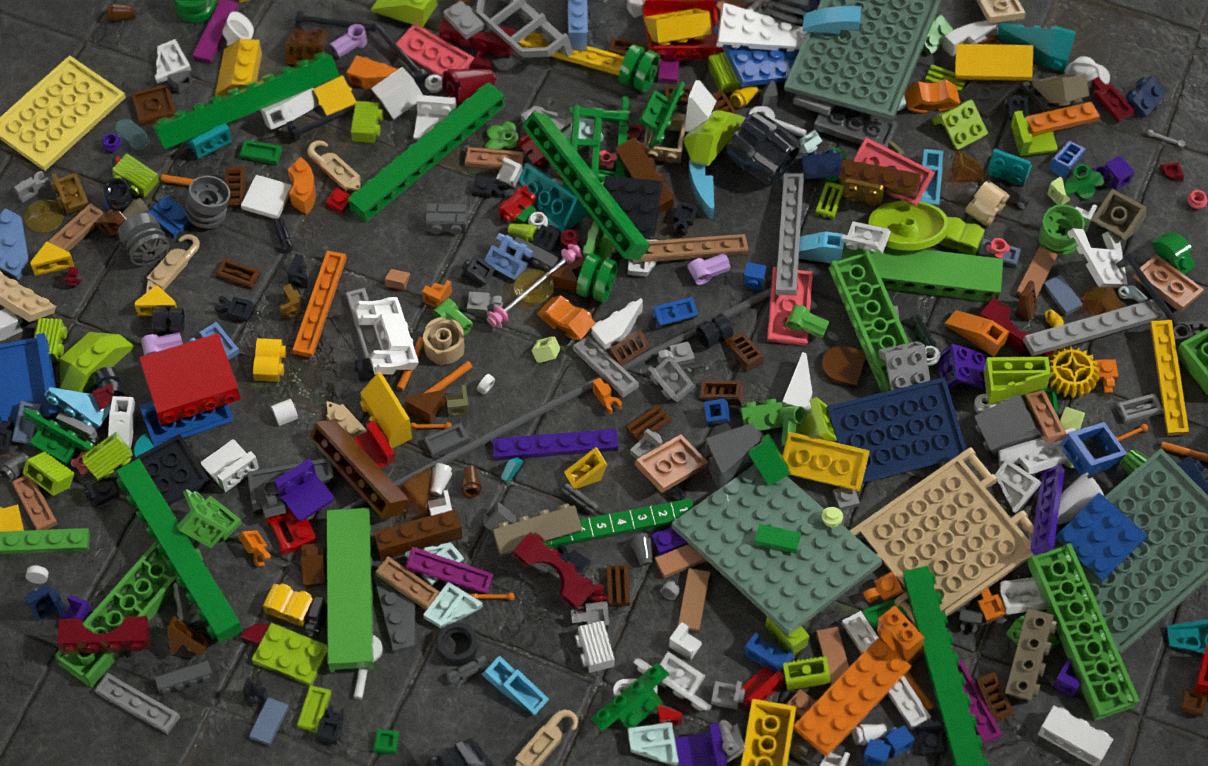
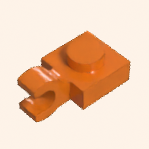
M1116 359L1095 360L1100 371L1098 381H1103L1104 393H1113L1112 387H1115V381L1118 379Z
M601 378L594 380L593 392L601 404L606 407L609 414L613 413L611 405H616L619 409H622L620 399L611 397L612 391L607 383L604 384Z
M257 530L241 532L238 538L243 544L244 549L248 553L254 554L253 560L257 567H264L265 563L263 560L271 558L270 553L265 550L268 547Z
M892 571L874 581L877 587L863 592V595L869 603L874 602L880 597L886 602L901 594L904 590L897 576Z
M989 588L979 594L982 600L978 601L977 605L986 623L1006 616L1007 612L998 594L992 596Z

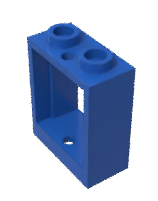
M1105 422L1070 432L1059 444L1080 476L1084 473L1092 475L1117 467L1124 456L1127 455V452ZM1095 437L1108 456L1094 460L1082 441Z

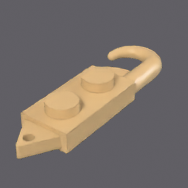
M312 142L307 150L308 155L320 166V169L345 191H358L361 188L360 175L335 153L319 156L314 151L315 147L320 145L327 147L328 144L326 142Z
M186 234L179 238V242L186 239L193 242L192 246L187 251L183 249L171 250L147 276L146 293L156 285L164 291L184 269L200 247V242L195 235Z
M326 402L327 420L335 419L352 439L367 432L343 404L338 405Z
M570 710L556 712L515 758L516 766H540L561 742L562 734L556 725L562 718L568 717L573 721L571 730L574 731L578 726L577 716Z

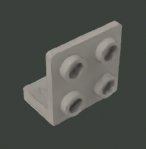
M916 341L878 350L879 357L886 361L890 391L930 381L924 344Z

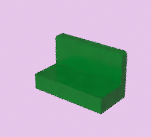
M767 434L761 437L762 442L748 450V454L767 484L771 486L790 475L791 472L770 435Z

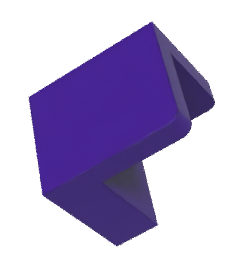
M1121 155L1106 163L1105 167L1114 176L1111 186L1115 190L1131 183L1135 171Z
M69 595L67 600L70 606L63 619L81 618L84 623L93 613L89 602Z
M1068 658L1054 687L1074 697L1081 682L1077 680L1072 667H1070L1072 660Z

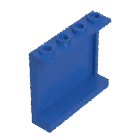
M45 333L36 334V338L0 344L1 423H6L8 417L11 416L13 420L12 425L16 424L21 401L41 404V415L44 419L57 417L60 413L59 405L51 404L47 397L43 395L50 387L56 388L48 338Z

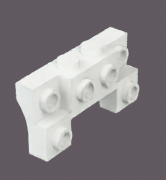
M388 297L378 301H358L354 308L359 325H374L381 350H374L369 357L374 374L379 372L382 374H394L395 370H414L419 361L398 298Z

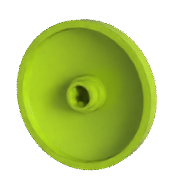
M905 201L887 203L873 211L869 217V225L889 229L891 233L886 247L897 250L929 248L941 242L948 232V219L945 213L938 207L919 201L917 207Z

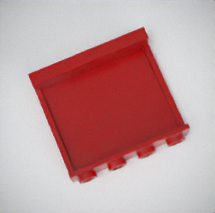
M643 0L641 6L643 20L647 16L700 9L709 12L711 34L705 35V39L695 40L694 37H691L686 42L673 40L668 45H659L658 42L652 41L644 21L648 51L651 50L659 53L660 60L709 59L710 55L724 53L722 47L716 46L717 36L714 32L715 25L719 24L716 10L718 0Z
M219 333L139 357L161 425L241 400Z

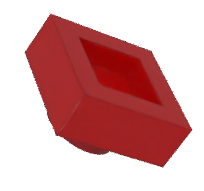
M336 188L326 200V206L343 214L349 207L348 198L350 194Z

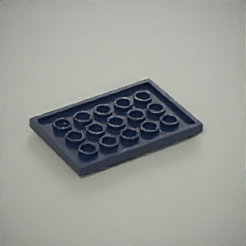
M945 377L826 407L837 438L836 443L870 451L862 484L946 463L967 450Z

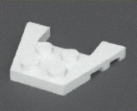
M1073 228L1067 232L1070 239L1074 237L1079 245L1076 247L1079 254H1084L1088 261L1086 266L1098 287L1120 288L1121 286L1128 285L1125 267L1118 269L1116 263L1123 258L1119 236L1110 231L1102 234L1107 249L1090 247L1084 229Z

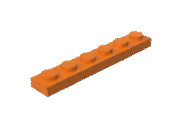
M332 251L326 252L293 347V354L313 358L347 259L346 254Z

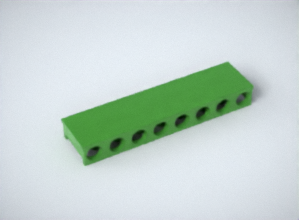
M844 243L843 259L862 254L865 251L859 248L857 250L849 249ZM886 246L883 254L877 252L871 254L883 284L888 290L990 302L993 297L998 300L999 294H1001L1003 259L925 249L897 250ZM890 280V281H894V282H896V283H894V284H887V283H885L884 281ZM905 283H913L915 286L909 287ZM931 285V286H934L935 288H934V289H927V288H925L924 286ZM945 288H953L955 290L946 291ZM966 290H972V291H974L975 293H973V294H967V293H965L964 291H966ZM985 293H993V294H995V295H994V296H986V295H984V294H985Z
M866 250L864 253L840 261L834 260L828 269L880 391L883 393L890 391L886 361L879 357L878 350L907 344L909 341L870 251Z
M370 509L327 510L330 672H335V669L367 667L373 670Z
M157 541L154 542L83 624L89 631L98 634L109 633L119 627L125 617L147 616L150 621L175 592L173 584L177 582L175 577L178 575L175 570L171 572L165 562L167 560L166 555H160L155 544L158 543ZM196 548V552L198 553L201 560H203L204 558L202 557L200 550ZM59 650L55 656L58 665L92 688L124 650L116 653L109 651L87 653L82 651L75 654H66L64 657V652Z
M1069 543L1064 547L1047 553L1031 556L1026 562L1048 613L1053 615V621L1057 622L1056 632L1067 657L1072 660L1071 667L1077 680L1081 682L1080 688L1094 720L1096 721L1134 708L1140 700L1072 544Z

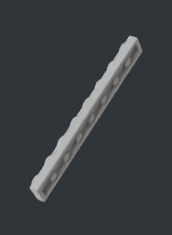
M784 174L776 295H796L804 174Z
M1152 299L1029 334L1023 338V342L1030 354L1035 356L1167 317L1155 300Z

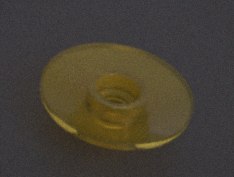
M38 200L27 208L24 216L25 223L34 232H51L63 222V208H60L59 203L54 200Z
M530 269L518 275L514 282L516 296L519 297L543 277L546 272ZM550 276L535 288L537 291H531L521 301L528 304H540L548 300L554 290V283Z

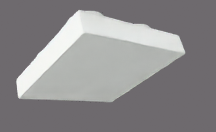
M256 175L241 204V208L274 219L279 218L290 196L289 192L292 189V185Z

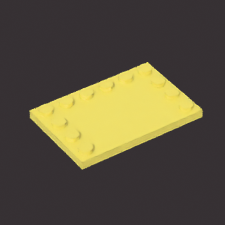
M69 55L0 117V140L46 171L126 98L125 93Z

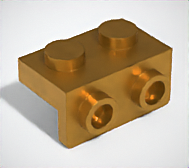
M56 173L52 174L54 179L51 182L54 193H59L60 196L57 197L60 208L64 207L67 214L84 209L89 205L77 173L59 179Z

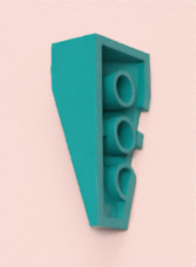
M1000 23L996 38L1008 45H1033V60L1045 67L1064 72L1076 31L1051 26V29H1041L1039 25H1034V28H1025L1022 24Z
M529 163L525 164L519 182L522 186L527 185L528 193L532 192L535 194L536 199L534 200L538 204L537 207L540 211L544 212L549 224L563 232L571 229L585 218L588 211L566 183Z
M1208 619L1167 625L1170 647L1203 652L1208 645Z

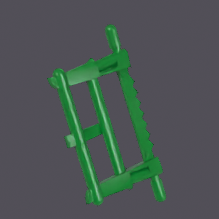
M627 96L622 97V111L603 110V108H580L579 105H575L573 108L569 107V112L573 115L571 138L566 137V139L576 152L578 146L592 147L591 171L600 182H604L605 176L625 177V169L618 158L616 172L598 170L602 121L619 123L618 146L628 141L629 134L627 132L630 128L627 127L630 111H628L629 98ZM580 118L594 120L593 139H578Z

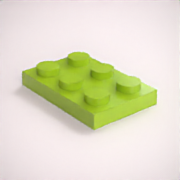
M271 623L252 658V662L312 686L328 655V645Z

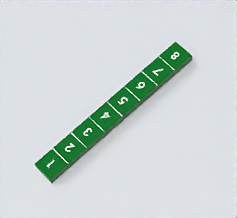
M689 498L581 519L582 531L580 533L544 544L548 548L558 547L559 544L569 545L672 525V522L693 508L692 499Z

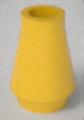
M753 85L735 90L730 96V101L734 107L743 108L758 94V89Z

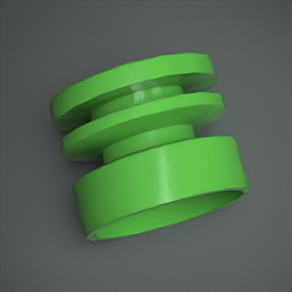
M1065 204L1055 205L1048 209L1044 214L1039 233V242L1042 248L1057 253L1059 257L1067 256L1076 250V247L1079 245L1074 237L1070 239L1067 232L1073 228L1084 229V218L1079 210Z

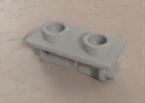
M723 720L720 721L719 728L722 734V747L726 761L729 762L733 758L740 756L746 749L739 725L732 726L729 722Z

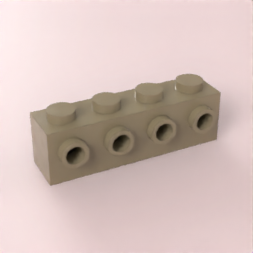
M569 504L558 506L557 511L550 513L549 510L536 513L537 517L530 519L528 516H523L516 519V523L510 525L508 522L497 524L496 529H493L492 533L499 556L511 553L529 532L539 534L544 539L543 543L580 533L582 527L575 505L569 506Z
M1027 608L1005 691L1006 695L1032 702L1033 697L1037 698L1040 685L1036 683L1038 676L1043 677L1046 665L1042 663L1043 657L1049 654L1051 643L1048 642L1049 634H1054L1057 624L1056 621H1053V615Z

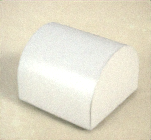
M291 399L271 406L279 426L298 419Z

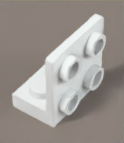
M417 95V119L414 139L419 140L424 133L433 129L437 122L445 119L452 110L456 109V98Z
M235 440L229 441L201 462V466L225 493L248 477L247 472L259 469L256 456L251 451L246 453Z

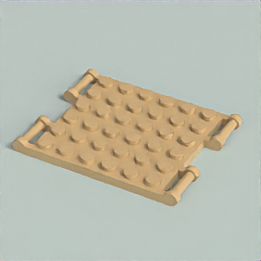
M972 448L962 452L850 530L855 537L859 534L863 536L890 572L893 571L904 589L903 571L928 565L930 572L935 574L937 584L934 585L936 592H940L942 599L940 609L941 612L945 611L946 616L952 614L1033 556V553L1030 551L1031 542L1018 528L1017 524L1021 523L1031 536L1034 525L1027 518L1028 515L1024 510L1010 518L986 488L994 485L998 479L994 474H990L975 456L976 452ZM969 460L984 480L980 482L964 462ZM905 592L895 599V604L897 607H903L907 612L908 618L915 625L911 607L907 603V593Z

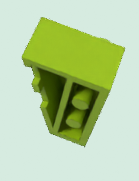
M987 357L984 367V380L988 405L1007 400L1017 394L1021 396L1047 388L1051 374L1048 357Z

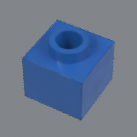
M747 262L743 286L762 290L767 266Z
M725 399L704 402L706 422L709 425L730 422L728 402ZM717 411L722 412L720 416H716Z
M905 726L899 729L894 727L886 733L885 742L891 746L889 753L895 758L912 748L914 738Z
M870 739L862 762L871 766H885L891 746L887 745L883 740Z

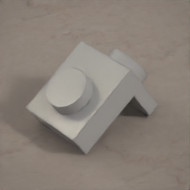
M646 429L644 437L630 449V454L638 459L661 446L662 438L658 433Z
M715 681L711 705L737 710L738 702L743 703L745 690L741 689L742 682L737 681V685Z

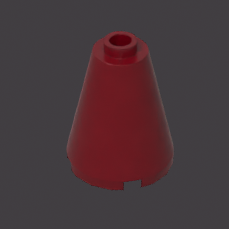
M448 69L442 73V88H446L447 94L445 97L456 98V106H460L466 98H470L476 93L478 88L488 82L494 86L496 75L490 69Z

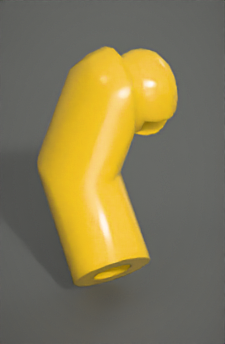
M1049 309L1045 312V319L1052 328L1064 325L1063 319L1054 310Z

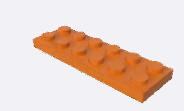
M877 638L793 726V730L827 758L910 670L911 665Z

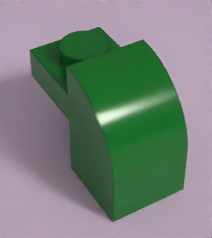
M1165 232L1151 242L1156 254L1162 259H1169L1171 265L1181 273L1186 274L1196 266L1189 253L1192 247L1180 234Z

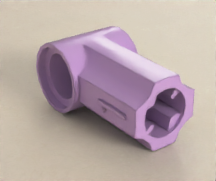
M354 24L349 27L348 33L330 43V48L337 58L342 57L353 49H361L366 46L367 38L364 27Z
M721 254L707 260L702 258L695 259L689 263L688 269L695 283L702 285L707 283L713 276L730 271V264L727 256Z
M180 332L161 337L151 334L141 339L144 356L183 344Z

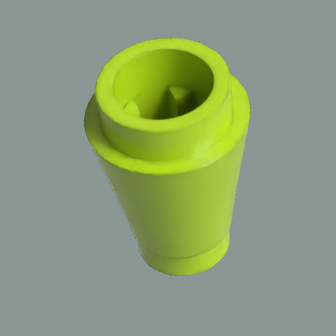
M510 224L508 227V235L515 238L519 237L529 243L533 242L538 233V228L533 224Z

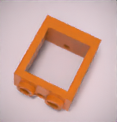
M893 606L878 618L877 636L883 643L909 664L922 655L924 636L896 606Z

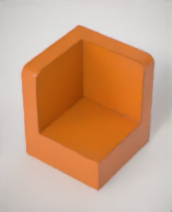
M447 280L444 286L436 282L432 287L425 286L422 290L423 302L436 308L445 299L449 298L452 293L451 282Z

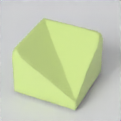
M1061 177L1050 183L1047 195L1057 205L1066 204L1070 201V198L1066 195Z
M555 336L537 340L532 353L536 361L541 363L556 359L560 346Z
M1065 407L1060 421L1064 430L1070 428L1079 430L1085 413Z

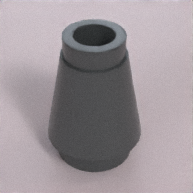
M22 452L1 464L0 475L8 482L16 480L24 470L25 462L29 457Z
M646 533L631 537L632 542L630 545L640 566L652 564L651 538H648Z

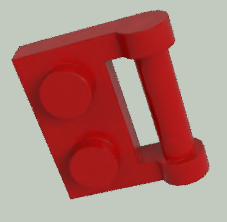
M287 509L286 513L265 518L268 526H271L276 536L282 555H287L301 549V545L317 542L308 519L306 518L299 522L290 509ZM280 522H285L294 542H287L279 525Z

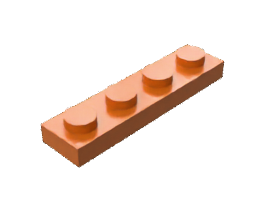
M1092 102L1025 118L1028 121L1029 133L1035 136L1098 121L1100 116Z

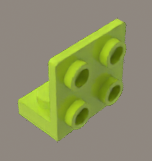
M972 99L962 102L960 105L932 118L934 125L942 123L956 150L988 134Z
M1022 111L1014 112L1011 128L1020 156L1057 151L1058 148L1053 131L1032 136L1028 131L1027 118H1024Z
M817 397L809 400L811 405L810 412H807L806 421L801 424L800 434L836 442L837 438L826 410L827 405Z

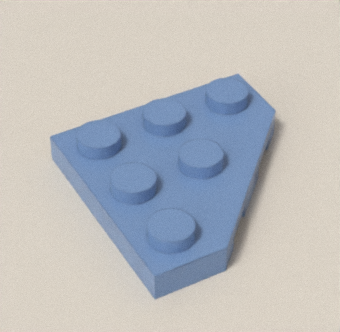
M5 208L0 214V271L19 280L30 267L24 226L21 216Z

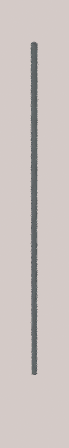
M810 267L804 270L813 272V270ZM771 288L722 312V314L728 319L769 298ZM696 326L627 361L621 366L627 371L658 355V351L668 350L669 346L680 344L697 335ZM598 376L393 483L398 488H401L432 472V468L436 466V463L447 464L593 388L594 380L601 378L603 382L606 381L601 376ZM361 498L342 509H358L368 505L364 498Z

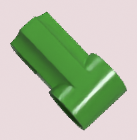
M450 298L445 299L432 310L435 318L442 317L452 321L453 319L457 321L463 329L464 336L473 326V322L459 311L455 302Z
M794 305L786 321V325L794 331L803 330L820 338H823L829 321L811 314L802 305Z
M804 407L781 408L779 412V419L783 424L781 446L785 447L788 432L800 434L801 424L807 418Z

